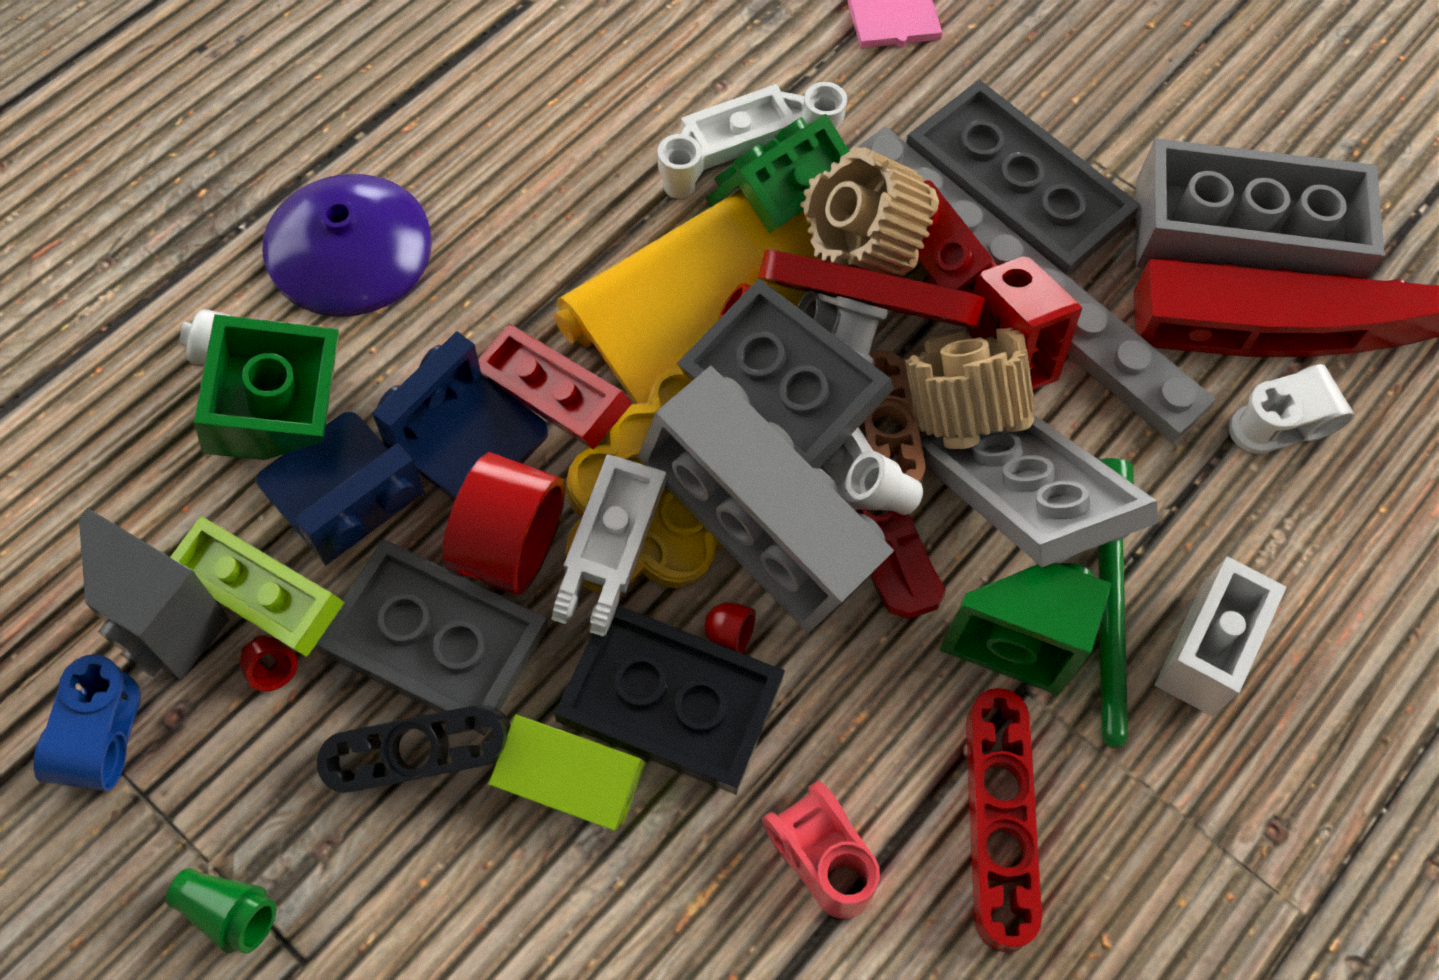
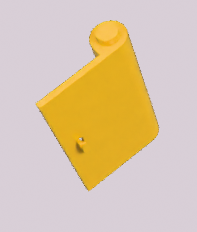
M740 189L558 298L557 305L559 311L554 314L555 322L563 336L570 343L578 341L585 347H589L592 344L595 345L634 404L647 403L650 388L657 377L670 368L679 367L677 362L719 320L721 309L735 288L743 282L752 286L758 280L766 249L822 260L814 256L815 248L810 242L813 235L808 234L807 231L811 227V223L807 222V216L802 211L769 233ZM765 282L796 307L803 295L807 293Z

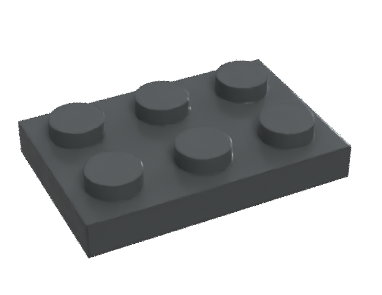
M760 278L677 362L683 374L692 381L710 365L723 378L728 377L736 381L746 392L750 405L768 423H775L785 430L794 444V450L812 468H820L894 390L890 377Z
M382 539L342 601L345 603L315 647L320 653L436 712L478 705L493 706L500 710L549 626L546 617ZM477 717L474 718L475 727L473 730L485 736L490 727H480Z

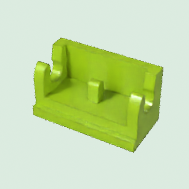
M515 714L507 734L505 747L499 755L488 785L617 831L619 824L623 826L647 763L641 758Z

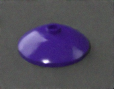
M341 174L314 181L300 188L284 200L267 224L263 237L262 252L264 263L272 282L282 295L292 303L321 315L356 316L388 306L405 295L418 282L429 262L432 236L429 222L422 206L403 187L373 175Z

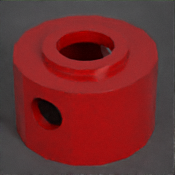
M491 452L483 455L468 473L457 494L448 518L442 554L445 568L479 579L486 584L515 595H522L531 586L540 572L556 535L564 507L566 491L564 479Z

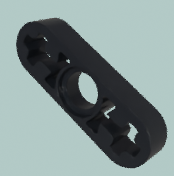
M478 705L343 731L330 736L322 744L317 756V770L321 780L330 789L341 793H348L482 767L497 762L499 755L505 747L511 724L506 715L499 709L488 705ZM476 717L480 727L492 728L493 740L483 743V755H480L478 746L473 744L449 748L447 735L473 730L475 727L474 718ZM444 721H446L445 731L441 725ZM411 729L422 731L428 737L431 744L430 757L420 768L408 766L402 760L399 752L402 737ZM380 734H382V741L379 739ZM350 749L355 753L380 749L382 762L359 766L355 768L354 774L350 769L341 770L339 764L340 757L349 754ZM448 754L453 760L452 763L447 762ZM385 768H386L387 771H388V775H387V776L384 774Z

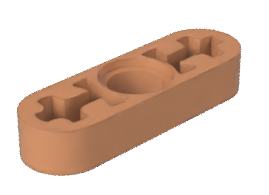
M871 351L869 355L873 358L872 364L891 378L894 390L859 426V429L873 451L889 459L890 455L898 454L896 463L900 466L902 473L922 483L925 461L917 416L914 414L905 361L900 356L889 351ZM879 417H891L899 421L904 430L896 434H886L876 429L872 421Z

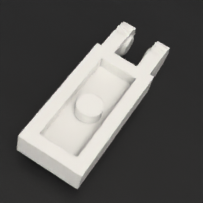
M610 454L606 455L564 563L565 576L554 603L552 620L563 624L569 622L576 611L583 580L603 586L598 603L594 606L591 614L590 632L600 636L607 634L618 606L621 592L626 593L666 485L667 477L665 471Z

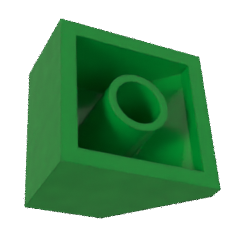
M214 314L194 418V426L202 454L267 460L323 442L339 329Z
M1052 563L1041 567L1039 564L966 593L943 638L939 651L1059 696L1092 653L1112 583L1095 577L1090 570L1074 563Z

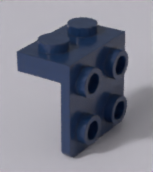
M458 331L443 345H436L431 348L421 360L419 368L401 385L393 386L381 397L377 408L372 412L384 445L390 449L399 443L413 458L418 473L454 501L468 473L483 455L491 452L523 464L548 437L547 423L481 374L475 344Z
M344 412L326 424L323 442L282 455L261 470L256 477V483L263 494L325 566L425 493L413 458L399 443L388 449L354 412Z

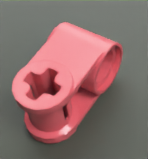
M817 780L808 787L809 795L779 815L771 811L761 819L773 845L788 865L797 872L818 905L828 915L835 918L851 919L862 914L870 905L880 879L879 865L874 854L870 852L850 824L836 797L822 782ZM838 867H848L860 875L864 888L861 892L854 895H844L837 892L831 886L828 874Z

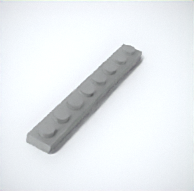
M884 126L858 146L859 148L866 147L916 170L918 175L924 177V181L931 180L991 255L997 266L1019 257L1031 258L1081 305L1082 311L1067 355L1168 441L1174 444L1210 410L1216 401L1215 397L889 128Z

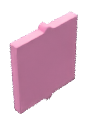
M847 0L860 49L890 45L904 48L908 43L941 40L943 32L933 0Z

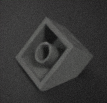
M87 508L79 517L85 603L104 622L98 633L123 650L121 655L148 675L154 677L161 668L182 681L230 619L192 570Z

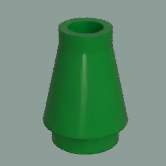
M192 868L182 870L173 879L166 894V904L179 911L225 953H232L238 950L241 953L247 954L254 951L269 934L277 912L276 903L267 898V892L262 886L203 874Z

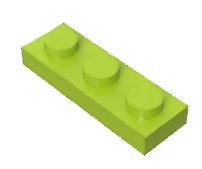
M201 515L170 557L192 570L216 601L305 657H308L345 603L333 593Z

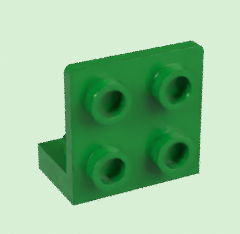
M826 114L809 125L806 124L803 117H800L775 134V138L762 147L758 144L734 160L732 166L714 178L719 187L705 198L710 207L741 189L769 233L804 211L800 204L806 200V196L803 194L804 190L810 189L809 179H815L819 173L823 174L824 171L830 172L831 164L833 162L839 164L840 157L850 152Z

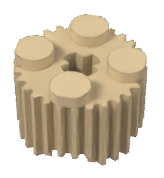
M853 146L851 152L840 157L839 164L836 162L831 164L830 172L824 171L823 174L819 173L815 179L810 178L808 181L811 185L810 189L804 190L803 194L806 196V200L801 202L800 206L804 208L807 222L811 223V227L807 231L808 234L813 235L810 242L815 248L814 256L824 261L888 275L889 273L899 276L907 274L917 265L918 249H923L924 247L922 239L929 237L930 233L926 229L927 226L932 225L933 220L930 218L936 213L939 205L936 190L923 183L924 177L918 175L916 170L866 147L859 148Z
M1011 327L996 329L997 339H994L992 336L986 339H982V337L969 339L967 338L966 330H950L946 334L939 333L937 337H928L924 343L926 352H921L918 357L912 355L910 359L905 360L914 414L917 416L918 427L921 432L926 431L927 435L934 434L935 437L943 436L944 446L948 449H966L980 442V434L982 433L989 435L991 431L1016 432L1031 427L1034 423L1033 411L1035 402L1024 334H1020L1019 330L1013 331Z

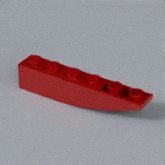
M1169 258L1163 260L1149 259L1133 290L1135 332L1154 348L1244 357H1313L1361 353L1414 344L1439 337V286L1407 283L1397 279L1387 281L1351 278L1344 274H1308L1294 272L1289 269L1266 270L1244 268L1234 264H1201Z

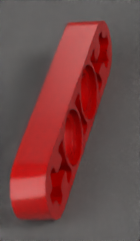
M770 249L764 251L758 279L760 278L762 281L805 292L815 291L833 297L841 296L886 310L968 328H978L985 298L957 289Z
M995 688L988 689L978 696L967 714L966 721L973 907L976 930L983 942L994 950L1007 953L1018 951L1035 939L1041 929L1042 904L1030 715L1027 705L1020 696L1011 690ZM992 707L1000 708L1001 717L1012 720L1013 723L1009 724L1002 734V751L983 754L982 750L990 751L996 743L994 724L989 721H983L982 718L987 717ZM1014 749L1016 754L1007 751ZM999 767L1011 772L1017 780V796L1012 800L1006 801L998 800L991 796L985 789L983 782L984 773L987 770ZM1004 832L1016 838L1022 850L1021 861L1017 866L1006 868L992 861L986 848L987 839L990 835ZM988 880L998 883L1023 880L1024 888L1015 886L1010 891V908L1012 913L1023 915L1024 924H1020L1015 928L1012 936L1005 934L1004 924L992 922L991 913L996 912L1003 906L1004 894L1003 885L990 888Z

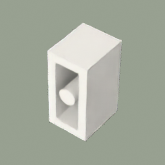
M1226 556L1201 585L1154 686L1213 717L1240 693L1286 590V586Z

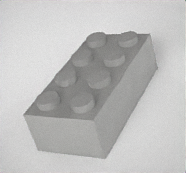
M1155 138L1136 179V201L1140 204L1136 214V267L1145 268L1149 259L1163 260L1173 258L1191 263L1212 265L1234 264L1244 268L1266 270L1289 269L1298 273L1319 275L1344 274L1351 278L1368 279L1385 256L1377 165Z
M711 365L655 412L637 458L646 466L666 472L667 482L665 487L808 634L894 552L885 542L884 533L877 523L864 514H858L839 495V489L834 480L823 470L812 468L794 450V444L785 430L775 423H768L750 405L749 398L743 388L733 379L723 378Z

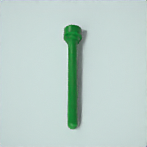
M1117 458L1098 459L1134 484V466L1130 462ZM1123 539L1110 541L1098 546L1099 579L1112 583L1100 622L1101 731L1103 742L1108 747L1114 749L1121 748L1128 740Z

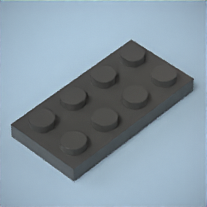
M980 79L907 136L906 143L1067 276L1132 221L1140 207L1137 201Z

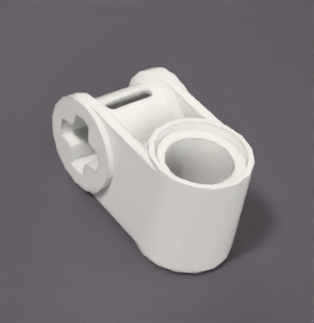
M1319 364L1305 368L1295 374L1271 381H1264L1257 385L1249 396L1248 405L1238 409L1230 419L1228 430L1231 439L1244 451L1256 455L1266 454L1270 451L1303 441H1315L1327 437L1349 424L1355 415L1326 366Z

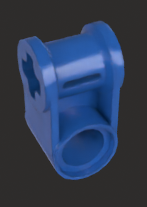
M99 654L85 655L74 660L65 668L59 680V687L46 728L42 732L35 750L33 769L35 778L39 782L110 791L119 781L125 765L128 740L140 706L141 691L138 683L127 673L121 672L120 668L110 658ZM76 684L82 687L81 691L76 689ZM121 694L125 695V700L121 698Z

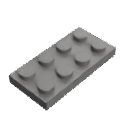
M1035 415L1034 423L1028 429L1016 432L991 431L989 435L982 433L980 434V442L966 449L946 448L943 436L935 437L934 434L921 437L925 467L1041 567L1052 563L1064 562L1073 555L1110 541L1122 540L1133 532L1158 523L1157 500Z

